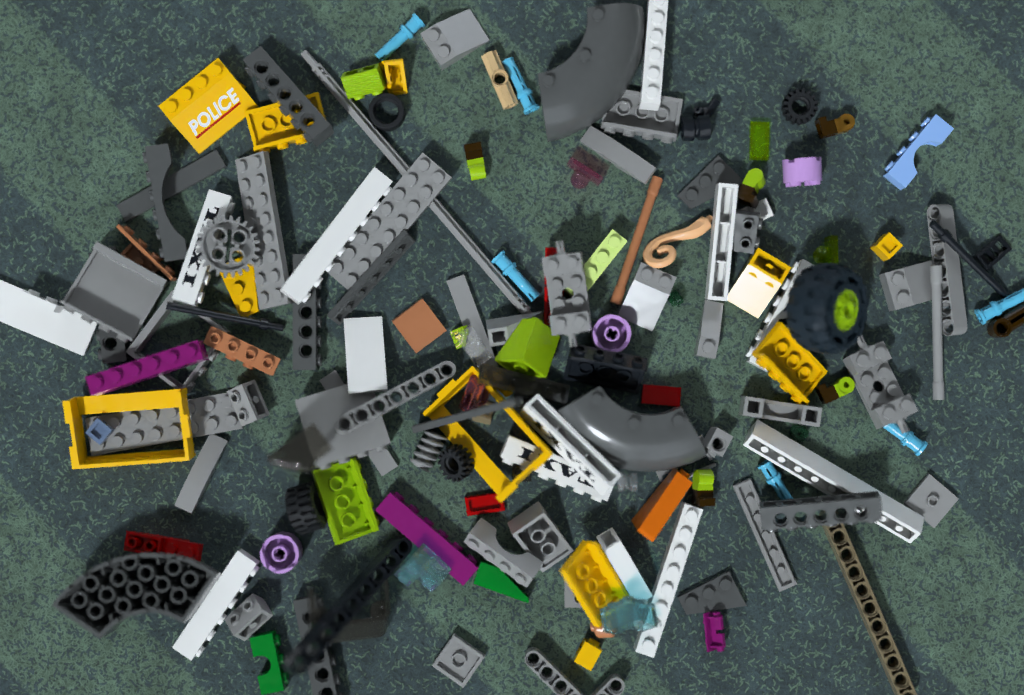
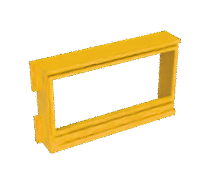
M471 366L457 381L452 379L436 394L439 398L422 414L430 417L431 420L452 415L444 405L474 377L497 402L506 399L477 367ZM513 407L504 410L543 453L512 482L459 422L439 426L438 428L453 445L461 444L463 448L466 447L468 449L467 453L471 452L470 458L474 459V462H472V464H475L474 469L497 494L496 498L500 503L512 494L532 471H536L553 455V451Z
M187 388L102 394L99 396H77L62 401L65 424L70 425L72 446H69L72 469L190 461L196 456L193 444ZM179 407L184 449L88 456L82 415Z

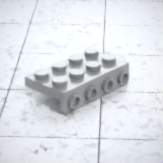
M626 90L618 103L602 117L600 129H603L605 133L615 134V132H621L627 137L638 135L642 136V139L645 140L656 138L661 139L663 143H672V141L675 142L677 140L683 99L661 96L658 111L639 109L640 92Z

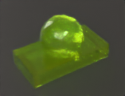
M830 235L824 237L825 246H819L813 251V260L817 264H838V236Z

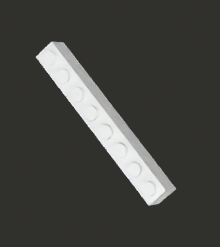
M374 167L279 291L297 304H300L301 301L305 303L311 296L309 292L313 286L317 288L323 280L321 277L323 272H329L334 266L333 259L336 255L340 257L346 250L344 246L348 240L352 242L358 233L355 230L358 226L361 225L363 227L369 220L368 213L371 210L375 211L381 204L378 201L381 196L385 197L392 189L390 184L393 181Z
M685 502L681 503L651 593L653 597L649 599L633 646L635 652L653 658L655 656L703 509Z

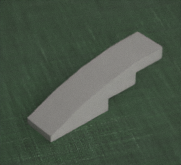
M591 125L580 140L583 145L597 152L599 156L645 185L656 171V167Z
M214 434L208 436L176 500V507L193 514L228 444L227 440Z

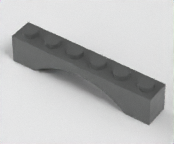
M168 143L145 146V152H142L144 164L147 163L149 171H146L147 182H151L152 190H149L151 202L154 201L155 209H152L154 221H158L159 228H156L157 239H161L162 247H159L160 257L165 262L185 260L188 251L187 240L172 225L164 203L165 182L174 165L171 147Z

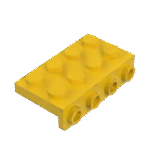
M319 92L305 95L326 119ZM278 103L244 111L254 146L253 150L256 153L262 151L270 153V149L278 148V150L289 148V144L296 143V145L307 143L302 136L304 132L301 129L296 130L290 122L292 120L290 116L285 117L279 110L280 105ZM314 122L308 123L307 126H311Z
M777 322L753 351L752 355L757 359L755 362L768 371V376L780 383L779 387L783 391L792 395L791 399L795 403L808 405L810 401L807 397L828 371L809 350L804 349L796 342V339H793L789 332L790 330L782 322Z
M582 540L560 569L561 574L594 627H601L619 600H628L629 598L625 586L601 549V545L596 541Z

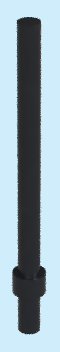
M935 220L929 224L938 234V238L943 243L946 242L1002 298L1010 295L952 237V234L947 229H943Z
M167 301L166 309L257 326L262 330L283 331L284 324L271 322L266 318H250Z

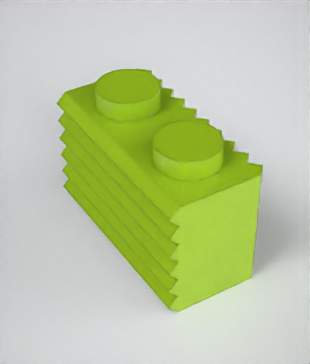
M379 63L344 72L341 76L348 99L360 100L365 95L371 93L373 96L383 93L386 87Z

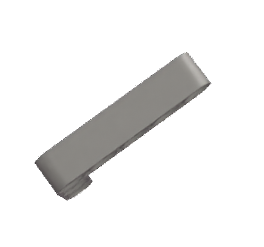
M530 647L526 650L524 655L526 665L556 695H585L538 648ZM536 653L539 657L536 661H530L528 659L529 654ZM550 667L552 672L545 675L542 673V669ZM611 674L591 695H620L625 688L624 681L619 674ZM562 680L566 685L563 688H558L556 683ZM618 680L620 685L617 688H612L610 686L612 681Z

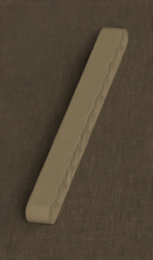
M822 510L819 516L823 515L825 511ZM838 524L834 527L822 525L894 694L904 695L909 692L910 695H917L844 524ZM836 531L841 533V537L838 540L833 538ZM844 549H848L847 557L842 558L841 552ZM855 567L856 573L850 576V568ZM863 584V591L857 593V587ZM870 602V603H871V608H870V610L865 611V610H864L865 604H867V603ZM878 620L879 626L876 629H872L873 622ZM886 638V644L880 647V641ZM894 656V661H893V663H892V664H888V663H887L888 659H889L890 657ZM902 674V679L899 682H895L896 676Z

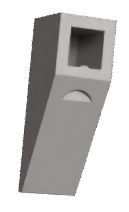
M539 311L486 320L490 347L504 345L522 319L538 317L544 323L543 312Z

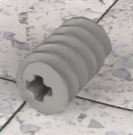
M433 430L424 431L427 438H420L424 444H417L420 452H413L417 458H410V461L415 466L429 473L430 471L427 467L433 468L434 466L430 460L436 461L437 457L434 454H440L441 452L437 447H443L444 444L441 440L448 439Z

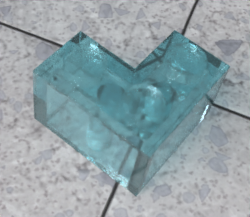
M423 543L400 565L394 575L407 587L417 579L425 588L432 592L443 582L452 569Z
M624 596L622 600L610 602L606 607L600 609L603 632L617 635L629 629L645 632L658 626L654 603L647 602L645 599Z

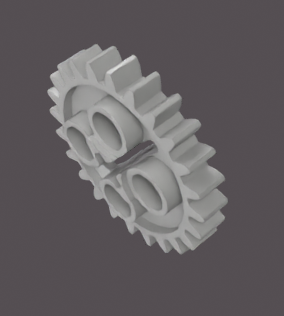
M222 215L221 221L214 217V224L207 221L208 228L201 227L204 234L198 233L197 235L202 240L195 243L201 246V248L196 249V253H202L198 260H205L202 266L206 267L209 265V273L216 270V276L222 272L224 278L227 277L228 273L234 278L235 272L242 276V269L248 272V265H255L252 259L257 260L259 258L254 253L260 252V248L255 247L260 241L254 240L258 234L251 233L253 226L246 227L248 221L241 224L240 217L234 221L232 215H230L228 220ZM228 230H231L230 246L232 248L229 251V262L226 264L225 245L227 242ZM222 232L224 239L217 240L214 237V233ZM241 234L244 237V241L241 243L236 242L234 235ZM220 251L223 257L215 259L212 256V252ZM239 253L242 256V261H234L232 254Z

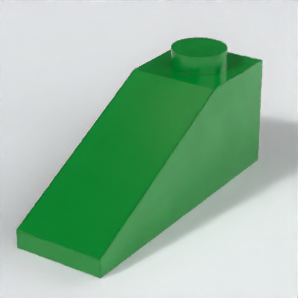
M481 559L473 584L526 603L529 602V596L507 573L502 572L492 562Z

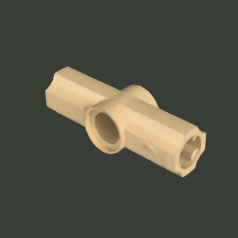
M489 51L482 55V61L503 110L519 104L497 51ZM502 76L505 81L502 84H498L495 82V78Z

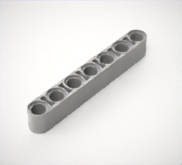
M932 204L927 209V222L933 265H942V333L945 336L962 335L967 331L968 325L959 255L946 242L943 243L938 238V234L929 226L935 220L943 229H947L957 241L954 211L949 204Z
M444 361L341 415L335 422L336 432L346 435L448 381L456 372L454 363ZM442 367H448L450 375L443 374ZM425 376H432L434 383L428 384L425 381ZM408 385H415L417 392L411 393L408 390ZM391 394H399L400 401L394 402L391 399ZM374 403H382L383 410H375ZM363 411L367 417L363 421L359 420L356 413ZM342 420L347 421L349 428L346 430L341 429L339 422Z

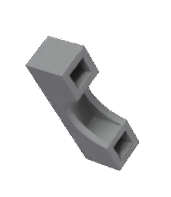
M741 396L739 415L820 427L822 408Z
M480 518L469 532L464 543L472 550L481 554L487 561L496 565L502 572L514 578L517 583L527 588L544 563L530 552L515 555L505 551L497 541V529L483 518Z

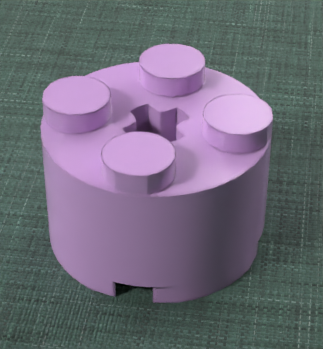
M821 157L782 160L783 183H785V187L802 186L801 182H804V186L821 184Z
M613 314L603 316L592 328V342L596 348L620 352L630 342V325L620 316ZM608 329L616 332L613 340L611 337L606 336L609 333Z
M276 533L269 537L262 545L260 550L261 562L265 568L274 573H286L300 562L303 554L302 544L292 533ZM281 549L285 551V554H279L278 551Z

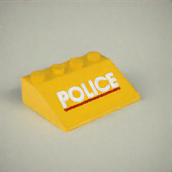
M217 58L158 107L192 147L201 154L246 118L244 111L255 109L259 106L224 63Z

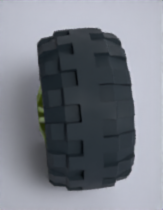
M818 263L802 270L801 275L796 277L792 288L789 290L788 303H786L787 326L790 327L789 332L793 339H796V342L806 350L824 354H838L853 346L857 342L859 335L862 334L868 316L867 307L869 306V300L862 277L854 270L849 269V266L835 263Z

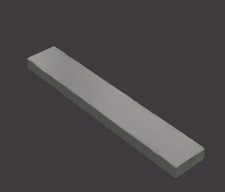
M463 274L446 282L462 325H467L469 333L467 338L478 368L490 381L488 378L489 374L499 367L495 361L494 353L490 347L487 334Z
M336 370L319 380L325 390L345 385ZM388 449L381 452H376V450L368 452V456L381 476H384L398 466Z
M751 478L732 485L778 591L781 592L797 585L775 532L762 530L759 502L761 501Z

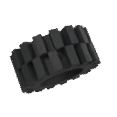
M798 88L791 91L782 101L781 110H783L782 115L786 117L785 120L787 122L790 121L793 125L806 124L816 115L818 101H815V95L810 94L811 91L808 90L806 92L805 89L799 90ZM796 100L803 101L806 104L805 113H795L792 108L793 102Z
M461 444L451 445L441 451L438 459H440L438 464L441 465L439 467L440 471L443 470V476L447 475V479H452L453 482H458L469 476L473 472L475 465L472 464L474 459L470 458L471 452L467 453L468 449L466 447L463 448ZM453 458L457 461L459 467L456 466Z

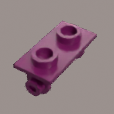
M720 611L703 613L707 652L716 649L718 652L725 651L724 633H718V630L724 629L723 615H721Z

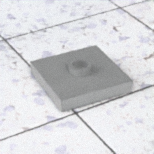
M927 474L903 503L911 510L923 516L924 521L932 528H935L959 498L932 475Z
M454 633L432 666L464 688L485 658V654Z

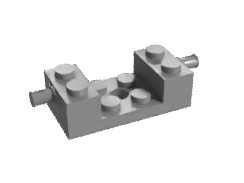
M556 241L557 253L553 256L541 257L550 305L552 336L561 334L568 336L569 347H573V344L575 347L578 346L576 334L592 330L583 253H567L564 249V241H560V243ZM565 288L572 289L573 297L571 299L563 297L562 293Z
M863 335L858 337L857 343L860 349L843 359V362L876 429L897 423L901 433L909 431L905 419L909 415L918 412V409L910 393L904 396L888 363V360L892 359L884 341L867 346ZM875 381L881 383L882 390L880 392L876 391L873 388V383Z

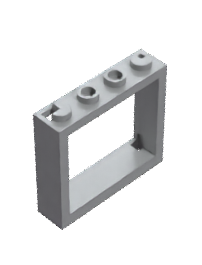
M174 290L170 292L127 349L126 353L134 359L138 360L146 357L141 353L142 349L172 311L166 309L167 301L178 303L172 298ZM199 316L211 326L228 334L231 333L213 318ZM211 347L207 352L209 359L199 362L184 384L180 383L169 373L158 377L174 389L187 388V391L191 392L196 385L194 381L198 376L202 377L208 369L206 365L209 361L213 362L219 355V352Z

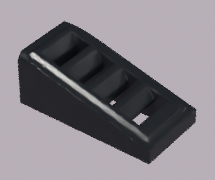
M999 234L972 257L988 271L1012 248ZM998 241L1001 243V248L1004 250L1002 252L995 245V243H998ZM989 248H992L998 256H995ZM984 253H986V254L989 256V258L991 259V261H989V260L985 257Z

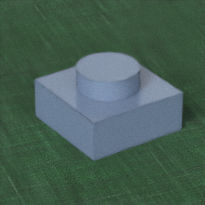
M97 418L85 433L99 445H102L114 429L101 418Z

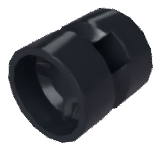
M698 115L696 119L693 116L681 117L682 142L693 141L694 138L710 140L711 122L709 115Z

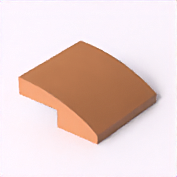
M423 298L392 320L415 353H418L447 331Z

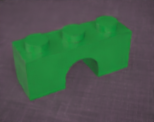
M276 630L253 634L249 638L253 657L265 656L271 663L270 670L261 672L257 676L261 695L284 691L287 684H289V676L283 669L285 657L279 650V646H281L280 635H276Z

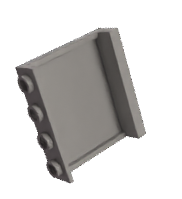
M96 241L93 246L94 250L64 300H61L60 303L64 305V310L72 314L75 311L82 314L81 319L91 324L93 321L99 323L98 328L107 333L110 331L117 333L116 338L126 343L128 340L133 342L168 281Z
M348 384L295 400L315 469L320 467V470H325L332 467V463L339 462V464L349 462L351 457L357 456L362 458L368 456L369 451L376 450V452H381L388 449L387 446L391 442L382 416L346 435H341L335 430V422L341 415L376 397L375 392L348 394ZM378 402L374 403L375 410L380 411ZM363 411L356 413L359 420L363 421L367 417ZM342 420L339 422V427L346 430L349 428V423Z

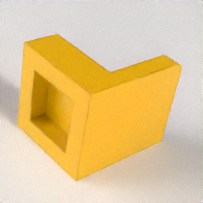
M888 232L883 234L870 249L881 260L886 261L903 245Z

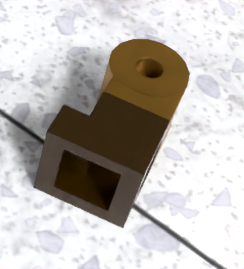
M843 114L839 118L827 121L826 116L814 121L819 140L845 133L855 125V119L851 114Z

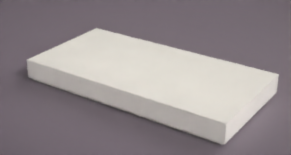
M382 316L344 318L348 394L387 391Z

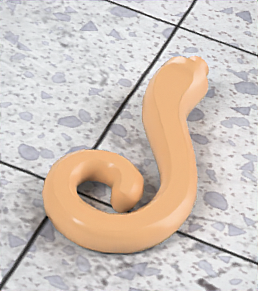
M701 216L686 228L671 231L654 238L646 245L643 251V261L645 264L653 268H664L673 263L677 256L676 249L672 245L664 244L702 236L711 228L712 216ZM655 251H657V254L659 256L665 253L668 254L666 257L662 259H656L653 257V253Z

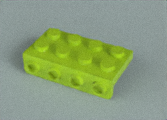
M355 457L350 458V461L347 463L339 464L338 462L332 464V467L328 469L311 471L335 545L379 531V519L374 515V504L367 493V482L362 478V467Z

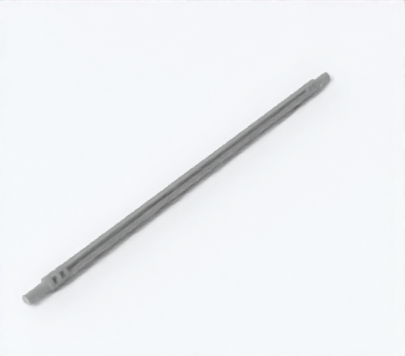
M304 50L301 56L312 67L315 75L403 176L410 168L353 100L347 98L346 92L323 65L317 63L311 54ZM435 198L429 205L431 210L521 314L532 313L531 307L439 200Z

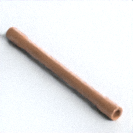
M652 176L631 244L610 300L611 303L621 306L633 264L663 181L662 178Z

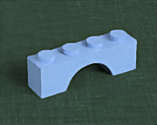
M937 114L931 118L926 117L920 124L922 129L919 132L915 131L910 136L908 146H903L896 154L898 158L894 162L890 161L884 168L886 172L883 177L899 190L906 188L918 173L914 166L916 150L922 145L938 146L942 144L954 128Z

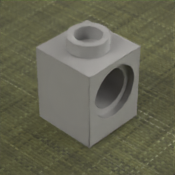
M711 426L702 442L706 454L713 458L715 456L723 457L733 436L718 427ZM717 438L718 446L714 448L713 441Z

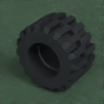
M310 481L286 490L285 506L287 515L293 528L300 535L326 527L327 519L315 483Z

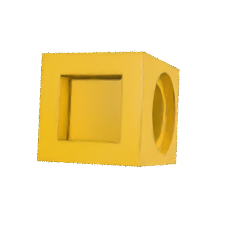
M584 638L580 644L582 647L578 648L573 657L574 662L591 671L602 652L599 646L600 643L593 638H589V640Z

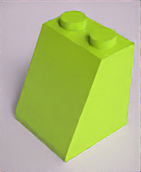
M538 317L522 319L495 357V361L519 378H547L560 336H552L551 327L545 325Z

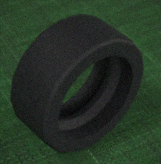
M391 93L377 95L372 99L368 110L371 122L382 131L396 130L405 120L406 112L402 101ZM382 102H392L398 108V116L391 123H383L376 116V108Z

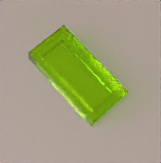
M750 121L749 160H769L770 122Z

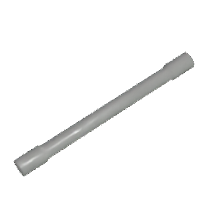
M930 265L933 345L932 398L933 400H944L942 265Z

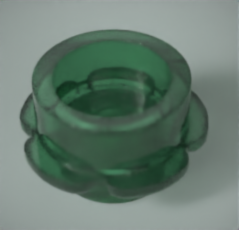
M676 289L670 292L668 301L673 307L675 305L680 307V304L684 302L683 298Z
M794 424L790 428V437L797 442L805 441V438L809 435L805 425Z

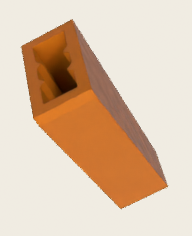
M676 468L671 470L631 520L636 530L651 542L655 540L692 485V481L689 479L690 475L682 468L680 470Z

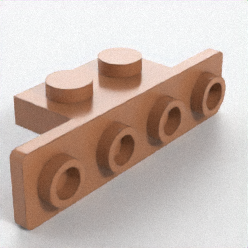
M118 224L116 226L131 241L120 255L155 274L161 271L171 281L177 280V277L174 276L176 272L170 266H164L160 262L162 260L161 257L154 251L151 253L147 249V243L141 238L137 239L133 235L135 232L128 225L122 226Z
M213 326L210 327L203 341L204 344L226 354L225 357L234 362L239 360L243 362L242 365L251 370L256 368L271 376L275 374L281 361L279 357Z

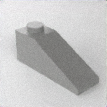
M710 300L704 301L694 356L716 359L724 303Z

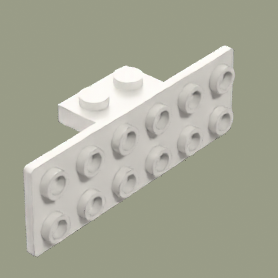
M0 280V322L84 356L99 323L93 321L90 324L81 319L82 314L76 311L72 314L64 310V306L58 304V300L48 296L43 298L35 290L29 289L26 291Z

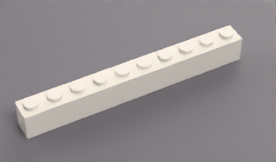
M757 419L747 432L743 446L828 496L878 491L881 498L883 520H878L876 524L908 543L913 542L922 533L923 516ZM859 506L855 511L862 512L865 510V507Z

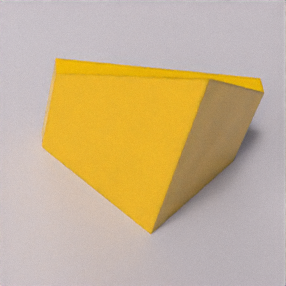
M403 59L380 62L379 64L386 82L385 88L388 92L394 95L408 94Z

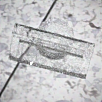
M471 325L455 335L476 367L493 357Z

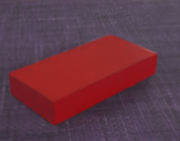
M642 385L641 403L680 407L681 387Z
M495 492L466 496L467 516L505 511L504 501L500 503L496 498L497 494Z

